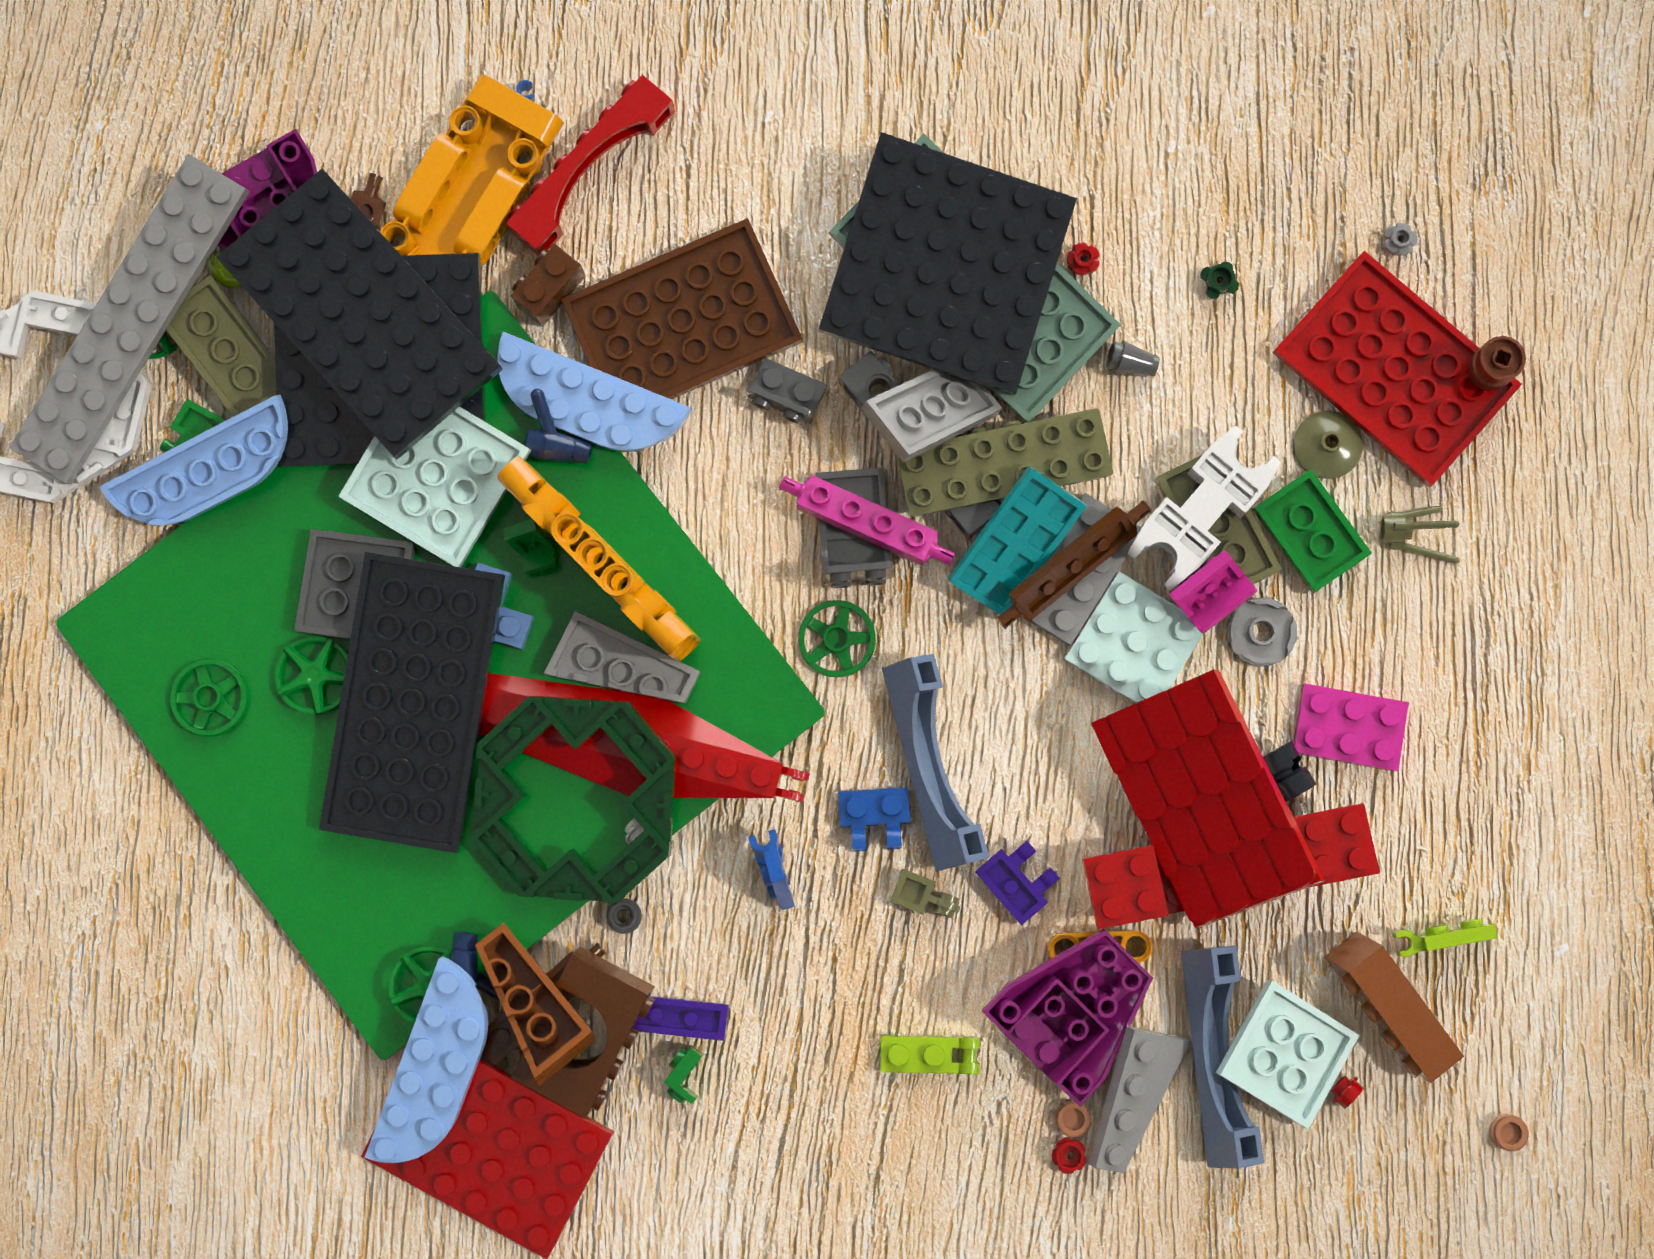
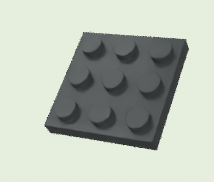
M311 529L294 631L303 634L350 640L365 552L414 560L416 544L408 541Z

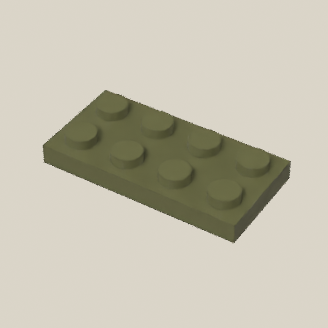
M210 274L190 289L166 330L234 417L276 395L275 357Z
M1201 456L1155 478L1164 499L1166 497L1169 498L1179 508L1183 506L1200 486L1187 473ZM1226 508L1209 528L1208 532L1221 543L1200 568L1204 567L1208 560L1226 550L1252 584L1282 570L1251 509L1242 518H1239L1229 508Z

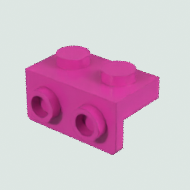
M1224 550L1218 556L1208 560L1205 566L1190 578L1183 580L1169 595L1196 628L1204 634L1253 596L1257 589L1227 551Z

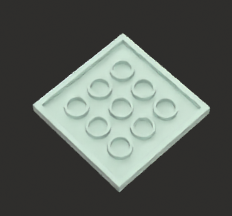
M458 407L398 460L374 436L338 497L449 564L461 567L507 491L498 481V474L514 458L521 457L526 460L531 449L463 408Z

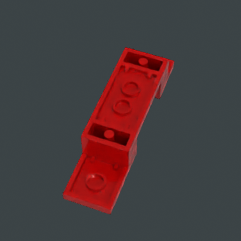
M1364 803L1294 817L1325 879V882L1311 887L1380 874ZM1154 845L1082 859L1097 930L1169 916V914L1184 911L1170 878L1165 875L1157 858Z

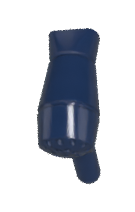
M539 388L532 390L530 396L541 429H530L526 434L524 446L531 449L528 457L549 462L588 463L591 459L593 443L557 433L544 392Z
M454 932L453 949L449 959L458 964L471 976L476 983V989H480L500 1002L491 980L478 972L477 948L475 946L478 943V934Z

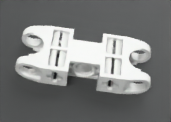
M1237 425L1216 440L1187 473L1200 486L1183 506L1179 508L1166 497L1143 524L1127 552L1129 556L1135 559L1142 550L1146 552L1154 547L1167 550L1172 557L1173 564L1169 572L1171 577L1164 585L1170 590H1173L1183 580L1191 576L1221 543L1208 530L1226 508H1229L1239 518H1242L1267 489L1281 463L1273 456L1267 464L1262 463L1258 467L1248 468L1241 465L1235 454L1239 443L1236 440L1244 431Z

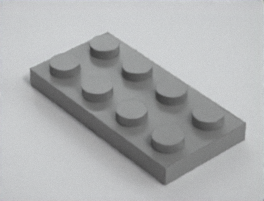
M934 369L867 400L861 408L903 463L996 417L1003 409L985 386Z
M1084 493L1081 501L1087 505L1086 509L1047 562L1112 509ZM1136 525L1138 534L1141 527ZM1136 536L1030 622L1070 647L1127 557V552Z

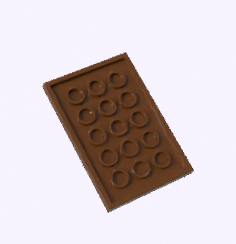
M748 218L561 298L590 367L671 400L764 360V357L768 358L803 343L802 336Z

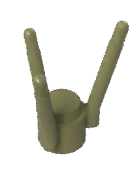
M1442 506L1426 507L1404 512H1390V515L1382 516L1381 541L1382 543H1390V550H1405L1458 564L1460 562L1458 557L1405 543V540L1412 539L1413 529L1457 528L1460 523L1459 521L1412 522V519H1409L1442 512Z

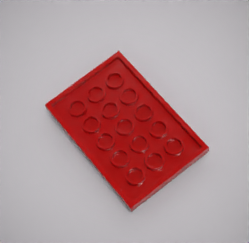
M1363 251L1273 351V354L1429 488L1436 483L1522 385V383L1514 378L1507 385L1496 391H1485L1476 387L1469 378L1467 368L1470 358L1480 348L1366 251Z
M480 1058L454 1126L447 1136L432 1150L418 1158L405 1162L384 1163L364 1158L373 1136L372 1133L361 1155L362 1158L539 1256L548 1259L615 1131L588 1116L585 1119L511 1079V1074Z

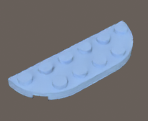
M503 332L500 338L497 361L503 370L499 372L504 389L511 400L526 414L538 420L530 394L536 388L541 389L545 394L555 428L603 448L618 452H638L662 441L665 442L683 426L692 411L690 407L506 332Z
M275 395L99 486L102 493L119 512L127 517H132L149 525H171L193 519L255 487L272 473L285 449L288 420L281 395Z
M443 956L438 959L364 1158L384 1163H399L418 1158L436 1147L447 1136L459 1116L486 1043L488 1015L486 1005H483L482 999L475 987L476 983L471 976L458 964Z

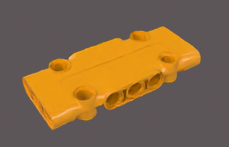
M480 74L466 97L464 104L455 108L449 118L450 127L446 134L440 133L436 136L398 198L393 209L394 220L385 224L380 231L390 244L395 236L405 235L402 245L394 247L401 256L479 253L481 266H483L489 260L508 229L506 222L509 220V213L517 204H523L530 190V179L541 171L543 158L564 125L563 120L551 111L498 81ZM468 120L475 121L472 129L468 131L460 130L464 122ZM528 152L533 154L532 159L528 163H518V158L521 154Z
M516 457L500 471L497 476L498 481L523 505V510L542 529H546L599 586L621 606L620 609L640 630H644L671 658L681 661L700 643L701 639L675 614L677 611L656 590L654 591L646 584L638 573L596 530L578 517L581 513L564 495L560 492L558 493L529 463L521 457ZM628 580L627 585L622 589V585Z

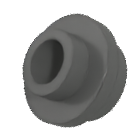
M623 898L620 902L612 903L609 906L606 916L607 922L611 929L617 933H631L639 927L642 920V911L635 901ZM623 909H627L631 913V919L627 923L621 922L618 917L619 912Z

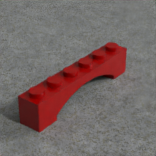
M643 74L636 81L632 80L624 87L621 93L622 97L613 106L608 105L601 112L598 119L599 122L591 131L589 129L585 130L577 139V146L568 155L564 154L556 161L553 167L554 171L546 180L544 178L540 179L533 186L531 196L524 204H517L509 213V220L506 224L510 232L537 256L543 250H549L563 235L559 224L564 206L574 186L586 170L605 152L626 139L646 132L654 136L675 113L673 100Z

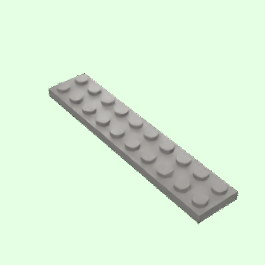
M188 154L16 435L9 447L10 449L63 482L72 485L250 192L249 190L192 155Z

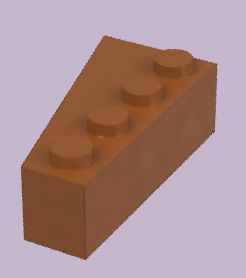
M502 923L475 946L538 1086H540L596 1041L584 1020L505 923Z
M1356 931L1324 957L1338 974L1347 990L1362 1004L1360 1007L1373 1023H1377L1382 1029L1381 1036L1393 1050L1398 1049L1404 1059L1401 1062L1414 1078L1421 1076L1432 1083L1464 1057L1383 945Z

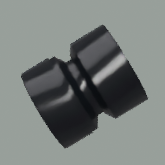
M1292 741L1263 756L1285 802L1317 785L1308 768L1300 767L1301 757Z

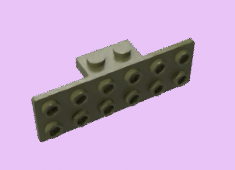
M1097 408L1022 424L1021 421H1011L1002 424L1001 428L987 430L985 427L968 431L967 435L954 437L904 463L896 454L908 514L911 518L1005 499L1028 466H1031L1060 487L1113 475V467L1100 410Z

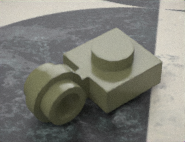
M902 869L890 900L891 903L924 915L928 902L935 905L933 912L951 919L954 913H958L960 910V906H958L959 898L941 891L938 897L931 895L936 881Z

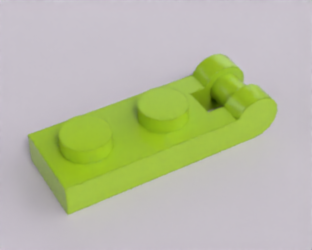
M881 1036V1072L980 1074V1063L977 1062V1049H980V1038ZM952 1048L962 1049V1062H952Z

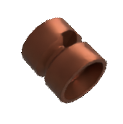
M1503 335L1493 337L1470 358L1467 368L1470 380L1481 390L1496 391L1501 389L1517 377L1525 367L1526 355L1524 348L1512 337Z

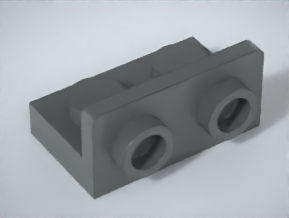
M764 357L753 384H749L747 393L748 397L752 399L751 403L758 408L770 411L772 407L784 412L782 416L793 423L801 424L804 421L811 424L827 389V384Z

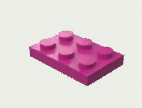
M1305 683L1302 685L1293 745L1300 755L1397 772L1399 771L1409 702Z

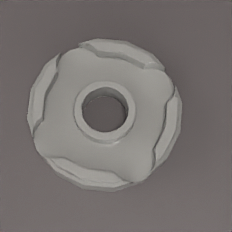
M1253 598L1241 604L1231 614L1227 624V641L1232 652L1242 662L1255 667H1269L1281 662L1293 650L1297 640V624L1294 617L1287 610L1288 608L1281 602L1271 598ZM1264 623L1269 626L1271 636L1268 641H1259L1254 637L1253 627L1255 624Z

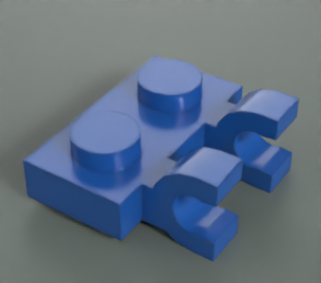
M908 787L838 792L840 827H851L853 852L867 851L865 826L886 825L887 850L902 849L900 824H910Z
M773 829L768 831L770 841L767 845H759L755 835L748 837L757 864L760 867L764 884L767 886L770 899H778L781 910L795 907L783 866L784 853L781 844H779L776 830Z

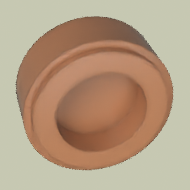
M1069 1100L1058 1107L1055 1113V1122L1058 1129L1064 1135L1080 1137L1089 1130L1092 1117L1089 1109L1084 1104L1080 1107L1073 1100Z
M1502 1114L1492 1121L1490 1137L1497 1147L1506 1151H1518L1526 1145L1529 1138V1130L1521 1118L1511 1114Z

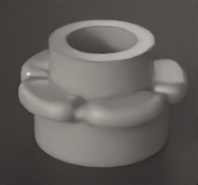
M1397 223L1396 226L1391 225L1384 232V246L1393 255H1407L1412 251V247L1417 244L1416 232L1412 231L1411 226L1406 223ZM1398 236H1402V237H1403V241H1402V242L1398 241V239H1397Z

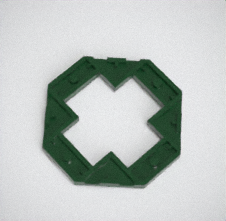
M529 696L477 743V759L479 761L478 778L475 782L474 808H476V827L473 828V844L518 896L618 903L671 856L676 754L630 702ZM551 725L558 730L574 750L578 749L602 728L647 779L622 802V805L643 827L644 831L597 874L574 848L569 850L547 870L502 819L527 796L505 768Z

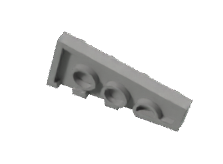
M575 611L544 674L686 704L701 672Z
M1130 1026L1126 1027L1087 1164L1096 1169L1120 1173L1125 1172L1191 1043L1190 1040L1180 1036Z

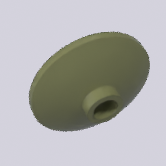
M1321 411L1310 415L1300 424L1294 436L1293 448L1297 461L1305 471L1312 469L1318 478L1334 479L1349 473L1357 465L1363 451V440L1356 424L1345 415L1334 411ZM1333 437L1336 440V447H1328L1325 444V438Z

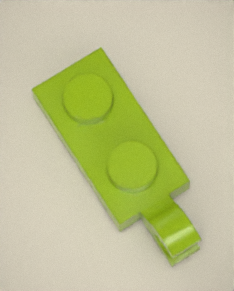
M1482 918L1461 921L1460 929L1448 931L1447 925H1439L1425 928L1426 935L1416 936L1409 930H1397L1392 935L1393 938H1407L1409 942L1407 949L1397 951L1396 954L1399 957H1410L1417 952L1496 939L1495 924H1483Z

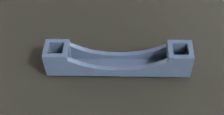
M935 655L910 657L883 667L882 672L936 872L989 858L981 825L974 824L960 806L950 787L941 761L936 733V700L938 689L943 688Z
M1237 945L1181 951L1207 1167L1239 1169L1263 1164L1260 1127L1254 1126L1248 1117L1237 1086L1216 1074L1229 1049L1228 1018L1230 1002L1235 983L1241 981Z

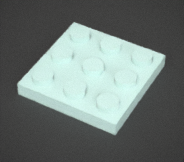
M1119 571L1064 661L1136 704L1171 688L1203 634L1181 608Z
M1267 980L1218 1067L1216 1074L1300 1126L1309 1129L1360 1035L1274 981Z

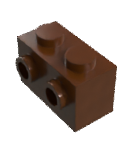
M556 244L550 250H543L535 260L534 269L528 276H521L512 288L513 293L511 297L516 306L542 327L563 304L561 298L570 295L586 277L581 264Z

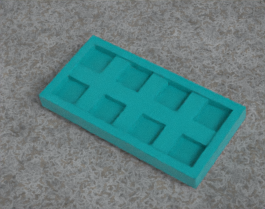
M1028 466L948 576L949 582L1001 615L1012 606L1009 592L1047 562L1087 505L1031 466Z

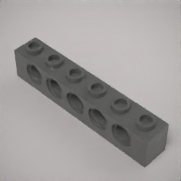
M869 351L839 375L840 386L860 410L867 400L874 397L869 392L874 385L881 384L890 390L904 382L902 381L898 384L891 375L893 369L882 355L877 358L872 351ZM1002 500L980 503L944 512L969 540L984 528L1002 503Z

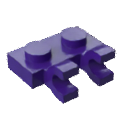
M1027 840L1009 856L1001 848L975 871L1021 926L1048 903L1042 896V893L1060 879L1051 867L1032 883L1018 867L1036 852Z

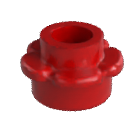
M1081 242L1075 244L1072 247V251L1068 252L1066 261L1075 274L1084 276L1098 269L1100 254L1095 246H1088L1086 243ZM1085 256L1087 260L1083 262L1080 257Z
M1344 1076L1331 1089V1092L1335 1095L1332 1100L1334 1104L1338 1103L1346 1109L1364 1090L1357 1082L1358 1077L1355 1076L1349 1080Z
M1063 1138L1057 1142V1147L1052 1150L1051 1155L1053 1163L1058 1165L1059 1170L1065 1174H1072L1076 1170H1081L1087 1161V1157L1084 1154L1086 1148L1079 1140L1072 1141L1070 1138ZM1068 1152L1073 1154L1071 1159L1066 1158Z

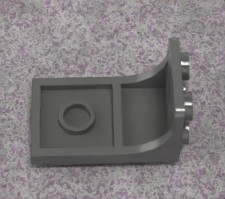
M884 468L815 473L816 477L887 508ZM819 519L824 584L830 583L831 588H847L852 586L851 582L865 581L867 586L886 584V579H892L893 562L891 551Z

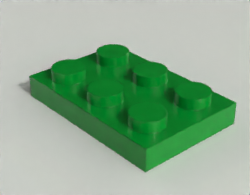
M1312 469L1252 509L1312 594L1372 554Z

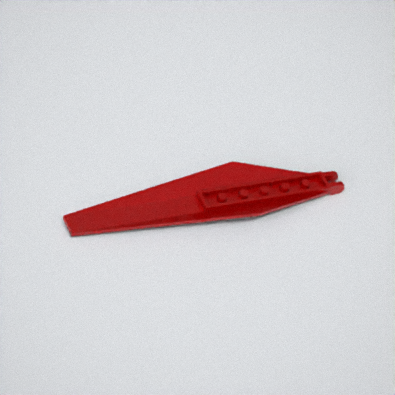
M489 673L479 732L480 736L485 737L529 696L626 701L633 705L676 754L674 798L776 799L777 796L800 803L803 802V794L791 789H781L779 784L782 775L803 782L809 780L810 773L784 767L785 765L668 700L625 691ZM551 725L522 752L627 796H630L647 780L602 728L578 749L574 750L558 730Z

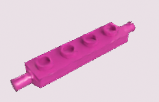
M811 475L804 484L784 476L780 484L779 490L797 497L796 509L923 566L930 558H933L950 566L955 556V552L937 545L938 531L816 476Z

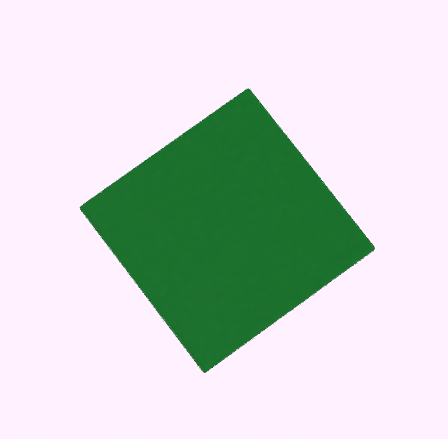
M488 291L482 295L483 346L496 361L499 342L503 332L535 344L495 292ZM499 373L484 385L486 423L524 445L526 434L530 429H541L539 421L526 414L511 400L504 389ZM556 428L557 433L584 440ZM593 444L591 459L588 463L549 462L531 457L526 458L525 461L558 493L560 492L581 513L578 517L596 530L638 573L645 583L654 591L656 590L677 611L675 614L701 639L700 643L680 661L700 671L701 674L686 704L670 702L770 757L776 755L823 718L825 711L818 700L621 452ZM277 464L272 473L260 484L184 522L57 620L56 626L381 1060H386L407 1045L414 1024L404 1020L396 1012L389 998L388 984L390 974L401 957L414 949L425 946L440 947L451 952L453 949L454 932L478 934V942H480L502 923H505L522 946L528 950L590 900L576 901L554 899L551 897L518 896L473 844V828L476 827V808H474L475 782L478 778L479 761L477 759V750L459 853L319 830L340 704L332 710L320 714L302 713L284 702L278 694L275 684V668L285 647L301 638L318 636L294 631L311 529L400 541H413L338 497L357 465L282 468ZM507 490L461 568L475 570L477 563L510 572L512 578L502 607L534 617L524 650L494 641L489 673L610 689L544 674L575 611L669 656L644 630H640L620 609L621 606L599 586L555 539L556 566L531 575H527L523 571L521 554L504 540L503 529L515 525L521 520L532 518L523 510V505ZM416 544L414 560L453 566ZM628 580L624 582V584L622 585V589L625 588ZM320 636L335 641L348 654L350 640ZM308 643L296 650L312 661L324 644ZM333 649L326 667L328 670L345 674V661L340 653ZM289 658L285 661L282 670L283 685L299 675L298 668ZM202 659H218L235 667L243 675L248 690V703L241 722L229 731L211 737L198 736L185 730L174 718L170 707V691L175 678L186 666ZM205 665L213 684H218L232 675L223 667ZM195 668L182 678L176 692L194 691L199 686ZM239 684L224 695V700L236 711H238L241 701ZM327 684L323 687L324 706L332 703L340 696L343 684ZM302 688L288 694L297 704L313 708L308 688ZM176 703L182 719L193 727L198 708L194 704ZM213 711L203 730L220 728L230 720ZM479 735L478 742L484 737ZM521 753L505 768L527 796L502 819L547 870L569 850L574 848L597 874L629 845L625 842L627 835L625 828L634 817L622 805V802L629 796L524 753ZM674 798L672 836L720 798ZM476 950L478 972L489 978L481 957ZM421 953L412 957V959L425 971H430L442 955L438 953ZM402 965L396 976L395 995L414 985V979L404 965ZM416 999L400 1006L407 1014L417 1018L423 1001Z

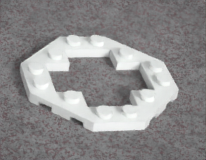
M32 290L21 297L22 301L7 310L2 309L0 311V355L21 359L29 326L77 336L96 303ZM140 371L72 485L63 482L34 463L0 457V493L54 504L136 452L152 388L144 372ZM0 422V441H1V437H2V433H3V429H4V425H5V424H3V423H1V422Z

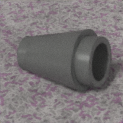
M1124 340L1121 343L1114 341L1107 355L1106 368L1113 369L1115 374L1149 375L1154 377L1159 367L1160 358Z

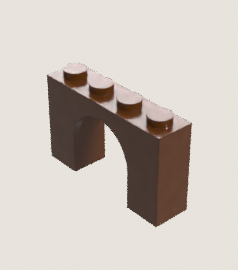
M579 947L572 953L556 986L590 1003L600 1012L607 1027V1043L604 1051L592 1058L572 1059L540 1086L535 1081L527 1060L522 1053L510 1078L586 1119L593 1109L599 1111L608 1095V1092L603 1088L608 1078L614 1081L624 1063V1061L619 1059L624 1047L630 1050L635 1042L639 1030L634 1027L639 1017L645 1019L655 1002V999L650 997L655 986L594 953Z

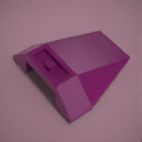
M297 129L266 145V149L222 173L250 191L217 245L223 251L317 173L315 159Z
M1102 929L1007 983L982 1009V1012L1027 1058L1081 1107L1104 1082L1121 1047L1126 1027L1131 1026L1153 977L1105 929Z

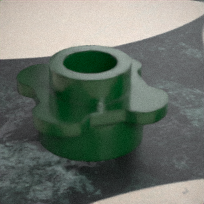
M1224 261L1212 268L1205 267L1200 273L1201 279L1205 281L1207 286L1206 295L1210 299H1217L1219 295L1225 293L1234 294L1239 289V283L1235 280L1233 265L1229 262ZM1217 278H1222L1223 282L1218 283Z

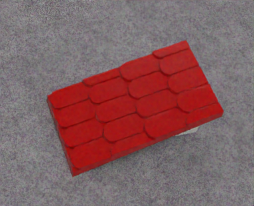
M1213 669L1091 723L1114 774H1117L1135 815L1140 819L1151 845H1154L1155 853L1163 871L1170 878L1188 919L1192 921L1194 928H1201L1325 882L1219 670Z

